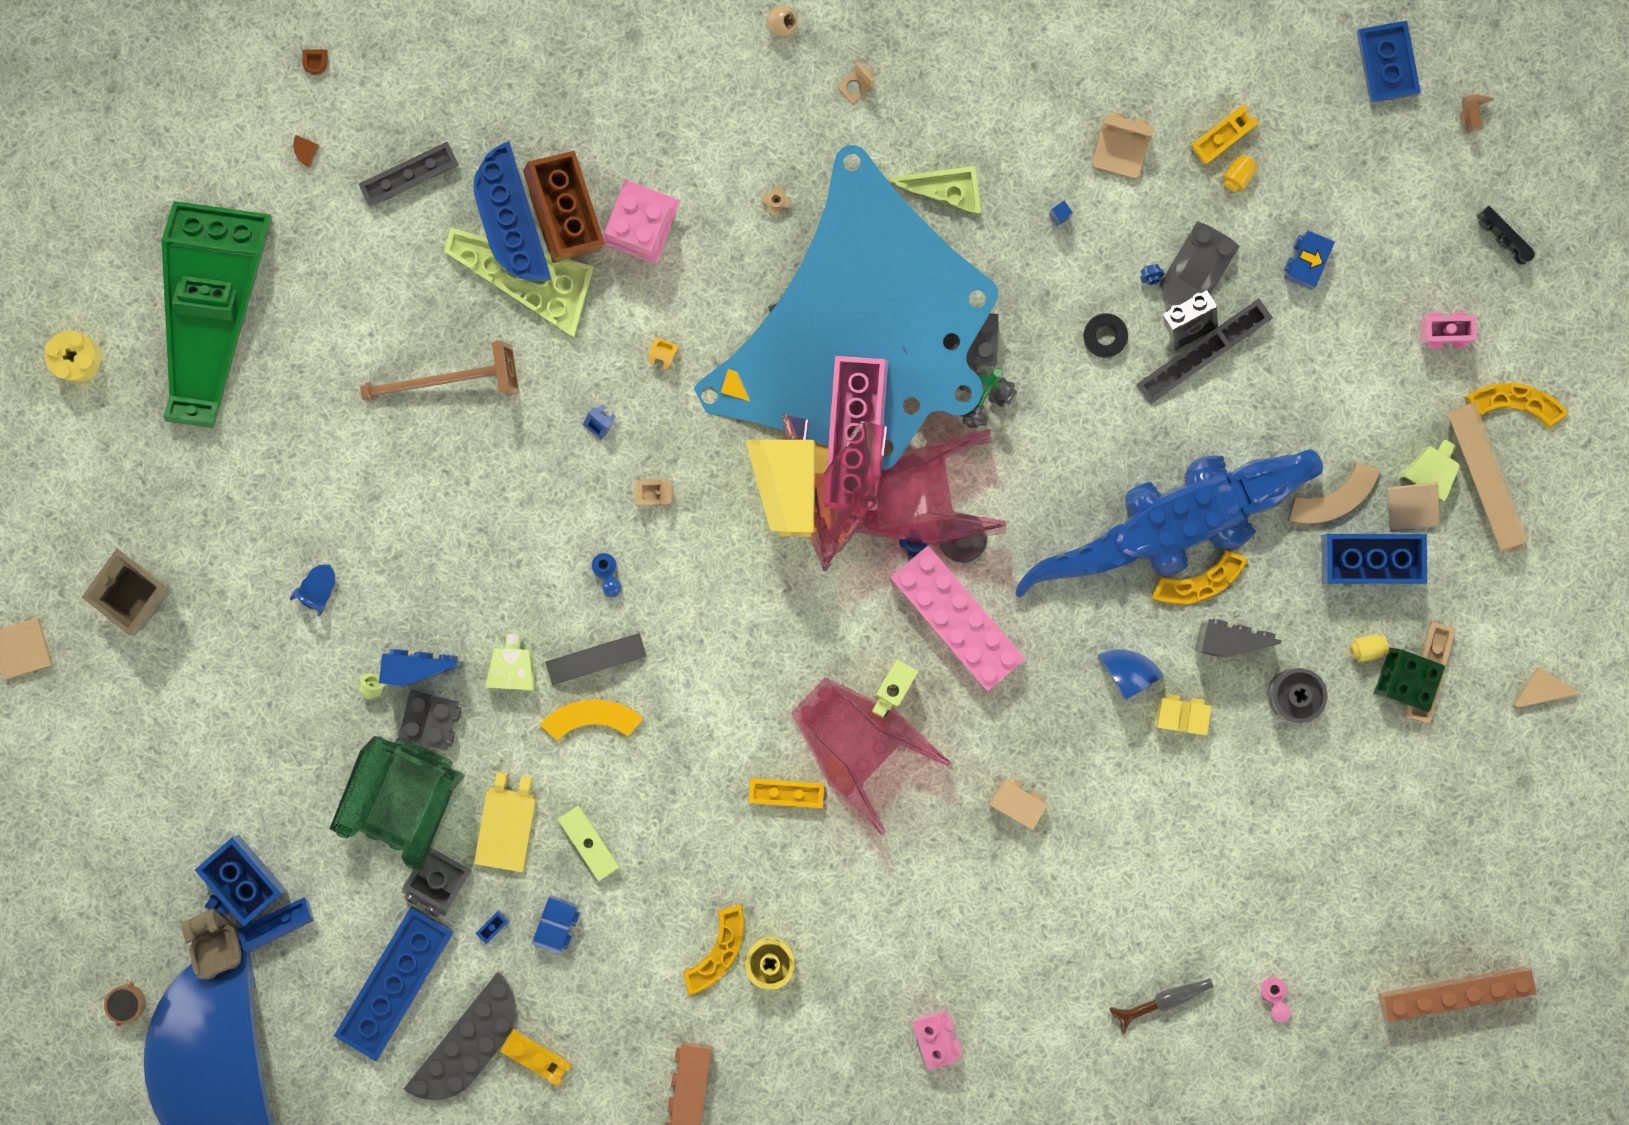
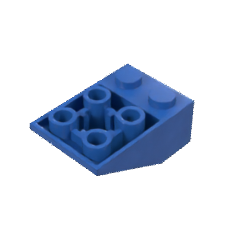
M390 649L389 653H382L379 683L398 686L414 685L460 667L464 661H457L458 656L439 654V659L433 658V653L414 652V656L408 655L409 650Z

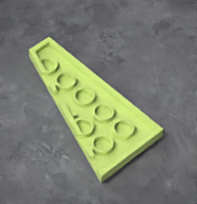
M450 228L444 250L446 254L575 338L593 274V266L569 259L553 263L550 254L544 253L552 280L541 282L522 280L509 274L498 264L491 252L487 237Z

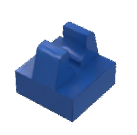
M603 405L597 408L594 407L582 424L600 440L606 436L616 418L614 414L609 418L602 414L605 409Z

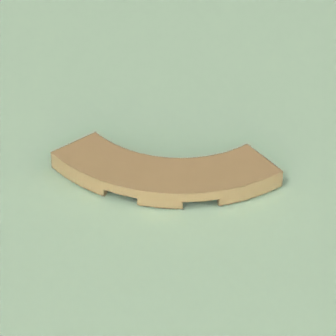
M1355 463L1348 479L1333 493L1313 499L1294 497L1288 521L1304 524L1320 523L1336 519L1348 513L1369 494L1378 478L1380 469Z

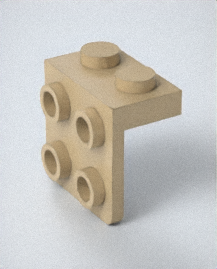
M1112 112L1111 115L1106 114L1094 152L1092 166L1100 170L1136 179L1140 175L1147 146L1155 127L1149 126L1150 123L1142 119H1135V121L1125 119L1126 116L1120 113Z

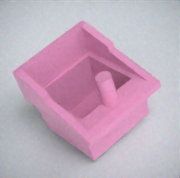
M624 179L603 234L604 245L658 265L680 200Z

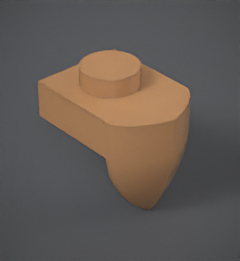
M1484 95L1463 96L1461 103L1463 111L1460 113V120L1462 126H1466L1467 132L1476 131L1482 126L1478 105L1494 101V98Z

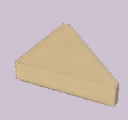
M1537 667L1513 706L1523 707L1573 696L1578 692L1542 668Z

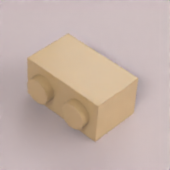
M1010 777L1009 781L1003 778L988 804L1033 830L1048 805L1043 802L1045 797L1034 790L1030 794L1022 790L1021 788L1024 784Z

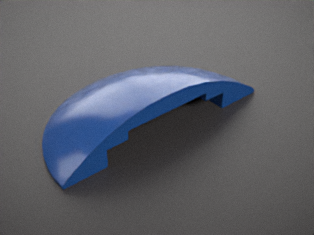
M240 940L242 954L239 966L223 971L212 979H200L195 975L192 964H190L168 987L151 1018L144 1048V1075L148 1097L160 1125H274L273 1114H270L254 1020L256 1011L252 989L256 986L250 952L246 953L242 949Z

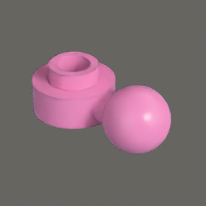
M1271 977L1263 981L1260 993L1266 1001L1273 1003L1271 1010L1272 1018L1276 1022L1284 1023L1291 1017L1290 1007L1282 1001L1287 992L1286 985L1281 979ZM1272 985H1276L1278 987V993L1276 995H1273L1270 992V987Z

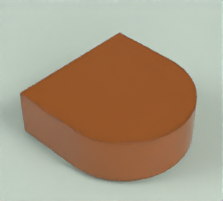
M302 50L304 69L311 75L324 73L328 67V50Z

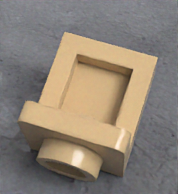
M670 479L634 480V505L671 504L674 489Z

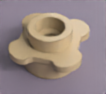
M776 186L774 191L769 194L765 193L762 196V202L767 204L771 215H778L779 211L789 208L791 205V200L786 198L783 193L784 189L781 186Z

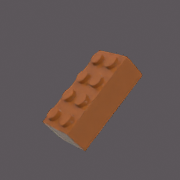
M575 150L527 162L523 173L552 262L557 263L599 252L605 242Z

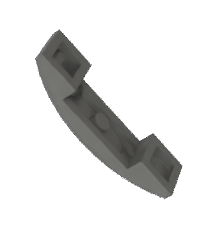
M638 633L552 659L545 663L551 683L556 685L647 657L641 635Z

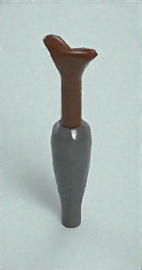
M1209 978L1201 982L1162 991L1156 994L1154 1000L1132 1009L1110 1007V1012L1120 1021V1029L1124 1034L1134 1018L1157 1009L1160 1011L1171 1010L1214 986Z

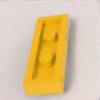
M750 778L748 803L823 808L824 783Z

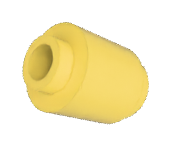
M1372 634L1354 638L1352 644L1349 645L1351 657L1353 659L1356 658L1360 663L1383 658V655L1388 654L1389 647L1384 635Z

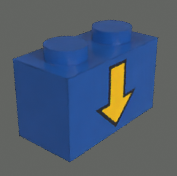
M1309 230L1303 236L1298 235L1293 246L1296 249V253L1293 258L1289 257L1283 270L1287 272L1285 279L1313 290L1318 284L1335 241Z

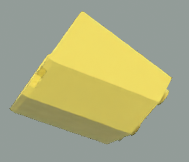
M747 440V449L770 531H778V536L796 535V537H811V532H815V535H830V530H837V507L824 506L828 447L816 443L814 440Z

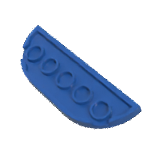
M508 141L495 147L484 157L474 178L475 200L487 240L495 260L509 274L532 282L552 280L512 148Z

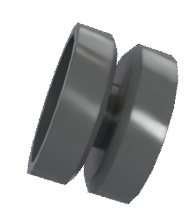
M1303 668L1285 669L1278 673L1270 682L1267 693L1268 702L1273 712L1283 720L1296 723L1310 722L1317 718L1325 709L1328 699L1327 688L1322 678L1313 671ZM1295 691L1300 693L1299 699L1294 695Z

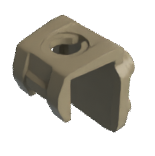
M213 908L182 922L186 944L192 942L189 952L192 968L197 977L200 979H212L223 971L239 966L242 953L238 934L231 926L229 919Z

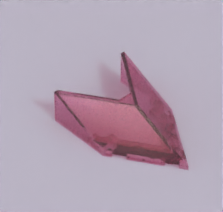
M782 415L785 440H805L808 419ZM860 422L823 474L815 473L814 528H817V532H811L810 539L823 571L828 570L831 566L830 561L837 552L842 551L863 522L861 520L863 516L878 501L887 426Z

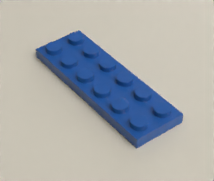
M411 906L334 1034V1037L377 1061L455 931Z

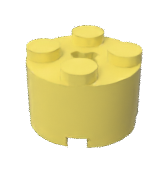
M63 331L55 335L45 345V361L49 370L58 378L69 382L82 383L93 378L98 372L102 362V352L99 345L89 336L77 331ZM73 352L77 353V355L74 356V362L70 360V358L73 357Z
M775 936L758 939L750 946L745 959L746 974L757 987L764 989L783 987L792 978L795 969V955L792 948L786 941ZM766 958L770 960L774 958L776 960L774 968L772 966H765Z

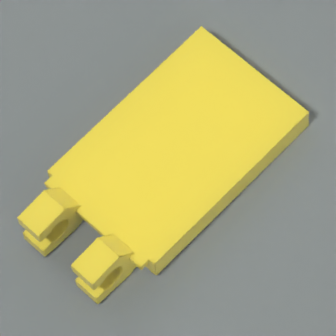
M498 771L494 788L490 787L486 791L474 864L524 872L536 798H533L534 795L530 794L533 777L522 776L519 792L506 790L508 773Z

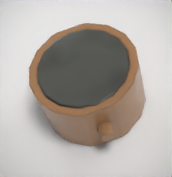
M134 982L114 988L105 998V1013L111 1021L116 1022L117 1026L136 1020L145 1010V995L140 988L134 986Z

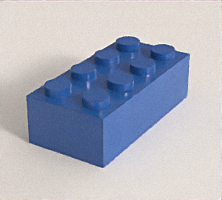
M1427 534L1321 535L1322 584H1427Z

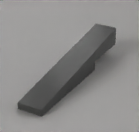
M1258 298L1137 383V386L1150 404H1152L1273 319L1272 315Z

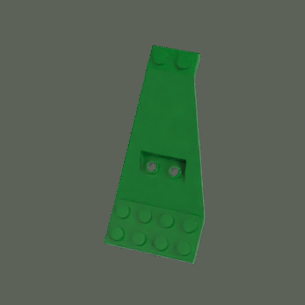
M173 201L161 240L169 399L163 416L165 422L214 428L271 226V214Z

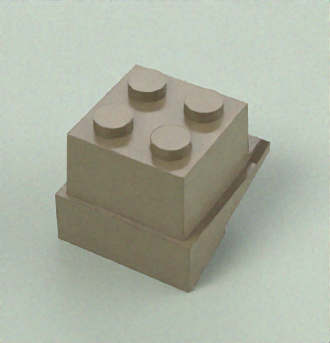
M116 548L82 598L126 634L136 635L139 630L144 629L172 589L165 582Z

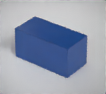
M1064 200L1052 208L1049 214L1056 225L1059 226L1068 220L1073 212Z
M498 910L475 934L487 944L510 920Z

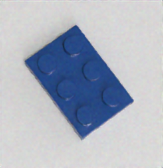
M1407 20L1358 29L1357 35L1370 103L1419 95L1421 90Z

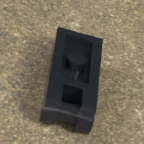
M1489 205L1477 215L1480 219V226L1488 232L1491 230L1497 236V243L1504 249L1509 248L1515 254L1514 260L1517 264L1524 265L1533 260L1535 257L1534 250Z

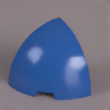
M1115 649L1098 654L1104 669L1110 673L1123 699L1132 697L1164 677L1162 671L1152 660L1135 651Z

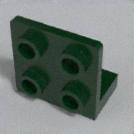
M1389 647V652L1374 694L1429 712L1445 666L1408 651Z

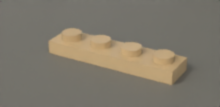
M1430 622L1421 657L1443 664L1446 667L1456 628ZM1442 678L1431 710L1426 712L1407 705L1404 717L1430 724Z

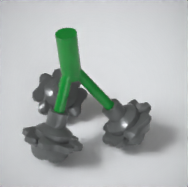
M967 363L969 368L981 379V382H985L987 385L977 406L969 413L960 415L963 417L962 422L967 427L977 429L981 425H987L988 419L983 415L982 410L984 409L983 403L988 395L990 396L989 401L991 403H996L999 407H1003L1005 403L1007 405L1012 403V399L1017 394V391L1014 389V382H1009L1003 377L1001 378L1003 375L1001 369L996 368L989 377H982L977 372L978 367L976 365L971 366ZM959 386L961 391L966 390L968 393H972L968 386Z

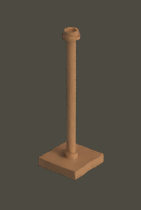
M503 341L492 342L495 362L493 366L372 386L370 382L365 383V385L360 387L362 399L373 401L374 396L494 375L497 377L499 392L507 395L520 394L513 346Z

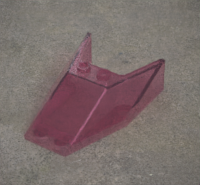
M988 429L917 448L900 457L892 468L880 470L877 510L852 508L855 532L930 545L1006 534V522L1003 520L957 513L952 509L945 466L946 459L969 446L991 443V430Z
M825 677L791 714L827 782L883 836L886 831L863 789V784L869 776L899 746L909 748L946 766H949L951 762L896 710L891 708L885 719L872 712L877 701Z

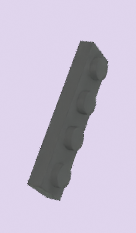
M445 142L359 183V186L371 208L455 168L459 164L449 143Z

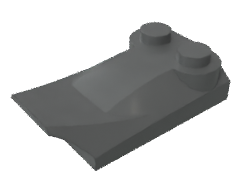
M1197 221L1159 284L1163 291V299L1173 305H1181L1194 294L1208 291L1209 295H1211L1240 246L1230 237L1213 227Z

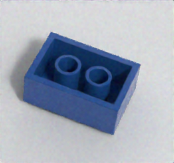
M240 835L231 837L195 869L196 873L243 927L250 924L287 892L285 887Z

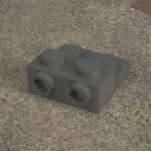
M1208 291L1192 295L1183 304L1174 305L1163 314L1164 325L1169 332L1170 343L1174 350L1183 347L1218 327L1217 305Z
M411 689L398 738L447 750L448 746L453 745L455 732L452 731L453 724L458 722L461 716L462 708L458 707L459 702Z
M428 846L402 888V893L405 894L404 899L414 905L420 902L427 906L425 910L435 917H439L440 914L445 917L471 870Z

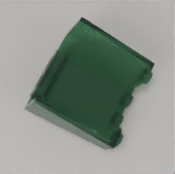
M373 736L358 754L329 829L341 838L353 837L360 831L369 839L383 841L392 849L403 850L401 859L407 867L421 870L432 853L465 775L461 771L451 768L453 762L450 759L410 741L396 738L395 742L384 739L382 736Z

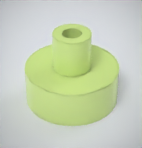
M368 673L360 678L358 688L366 699L371 700L383 693L385 684L379 683V675Z

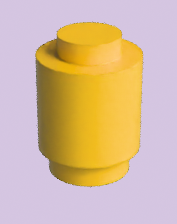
M1245 154L1240 158H1236L1222 177L1225 181L1224 186L1232 192H1242L1256 174V168L1258 167L1256 161Z

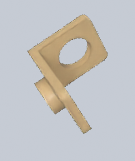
M857 62L855 63V70L840 82L837 88L854 104L874 86V74L866 65L862 66ZM856 80L860 83L861 90L859 93L850 94L847 91L846 86L849 81Z

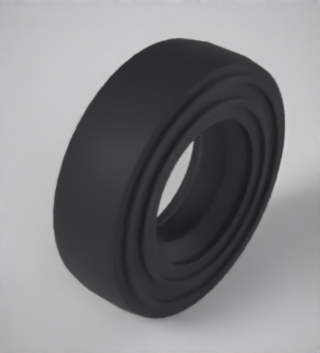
M1102 313L1094 316L1086 324L1083 339L1087 349L1092 354L1101 358H1110L1116 356L1125 348L1128 341V330L1123 320L1118 316ZM1108 326L1114 330L1115 340L1113 343L1103 345L1098 342L1096 333L1100 327Z

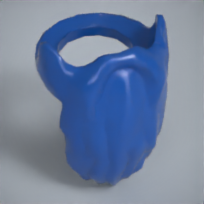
M318 565L311 569L308 576L302 581L300 588H296L292 592L290 600L297 598L309 609H316L317 616L319 617L325 610L326 602L330 598L335 585V572L331 565Z

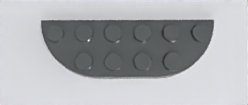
M499 971L404 1087L405 1091L427 1100H441L453 1097L464 1091L476 1079L504 1044L515 1024L516 1002L510 984Z

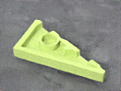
M975 166L889 178L890 184L894 187L975 215H981Z

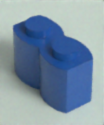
M550 895L532 944L560 954L562 949L567 950L572 936L568 935L571 925L576 927L581 914L577 912L579 905Z

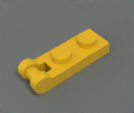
M1245 104L1241 105L1190 146L1205 166L1259 124V121L1255 117L1252 118L1247 112L1249 109ZM1240 118L1245 125L1240 127L1235 120Z
M514 1028L500 1049L501 1053L546 1078L556 1086H560L564 1073L566 1071L569 1072L572 1067V1063ZM552 1062L557 1065L554 1072L548 1069Z

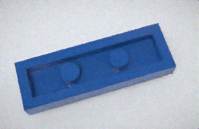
M303 897L238 929L242 949L249 953L313 922L314 918L309 901Z

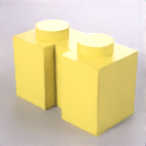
M1166 694V699L1159 698L1155 727L1207 735L1211 706L1205 705L1206 700L1191 698L1190 702L1180 701L1181 696Z

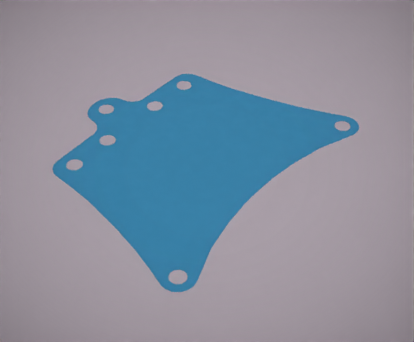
M847 145L841 148L835 157L825 208L814 238L790 285L775 308L753 335L732 357L699 381L694 390L706 413L754 422L807 440H814L816 443L828 447L835 356L888 360L883 439L890 440L894 449L888 456L881 455L880 470H888L897 463L930 413L945 411L957 416L965 415L972 411L979 403L983 385L977 374L969 368L966 362V355L996 304L998 288L989 277L953 250L909 206L863 148L856 145ZM849 154H855L860 159V166L855 171H849L844 167V158ZM975 290L982 291L986 296L985 304L979 308H975L969 303V295ZM949 333L959 336L960 345L955 350H948L943 345V339ZM728 369L737 372L750 401L721 393ZM961 385L968 386L972 391V397L967 402H959L955 397V391ZM707 387L714 388L718 393V398L713 404H707L701 398L702 391ZM911 397L916 398L920 403V409L914 415L907 414L903 409L904 401Z

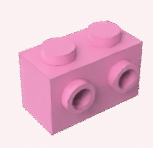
M1467 312L1452 313V316H1442V313H1428L1427 317L1420 320V345H1428V349L1443 348V344H1453V348H1467L1468 344L1477 341L1476 315L1467 316Z
M947 1009L922 1015L912 1021L927 1070L953 1064L963 1057L962 1045L956 1038L954 1021L949 1016Z

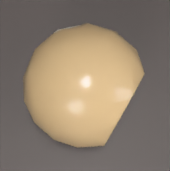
M779 5L774 7L767 17L768 27L776 36L786 37L791 35L798 24L797 15L788 6Z

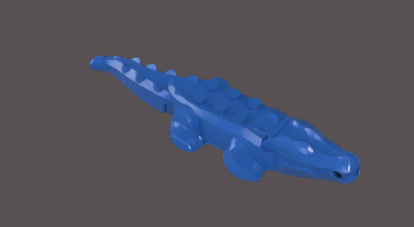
M1309 449L1294 455L1252 460L1234 471H1227L1223 456L1213 455L1198 458L1188 467L1185 474V485L1164 494H1160L1152 482L1142 483L1130 489L1125 499L1131 517L1124 522L1125 524L1109 529L1082 547L1040 561L1021 579L1015 590V595L1017 597L1024 596L1033 585L1041 581L1100 574L1132 563L1138 558H1149L1153 569L1160 576H1172L1188 567L1186 550L1206 541H1210L1220 549H1237L1247 543L1256 533L1253 525L1248 523V518L1253 514L1273 509L1304 483L1322 474V460L1316 451Z

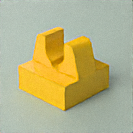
M656 337L648 353L650 356L649 363L654 365L656 359L664 361L662 369L666 370L674 360L679 346Z

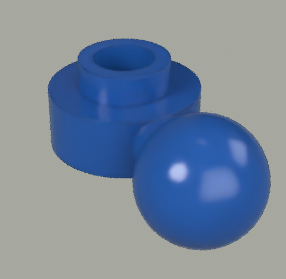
M608 553L598 554L592 561V570L597 577L604 579L602 585L603 593L611 598L617 597L622 591L620 581L613 577L617 570V563L614 557ZM601 562H608V567L601 569L599 567Z

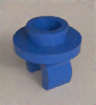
M213 894L205 905L208 911L214 908L224 916L229 911L219 898Z

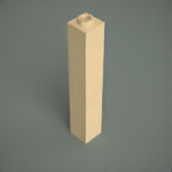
M1476 402L1447 412L1500 550L1508 549L1509 553L1524 548L1523 543L1529 539Z

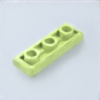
M579 805L558 818V821L598 881L620 867ZM585 839H591L593 846L587 847L584 843Z

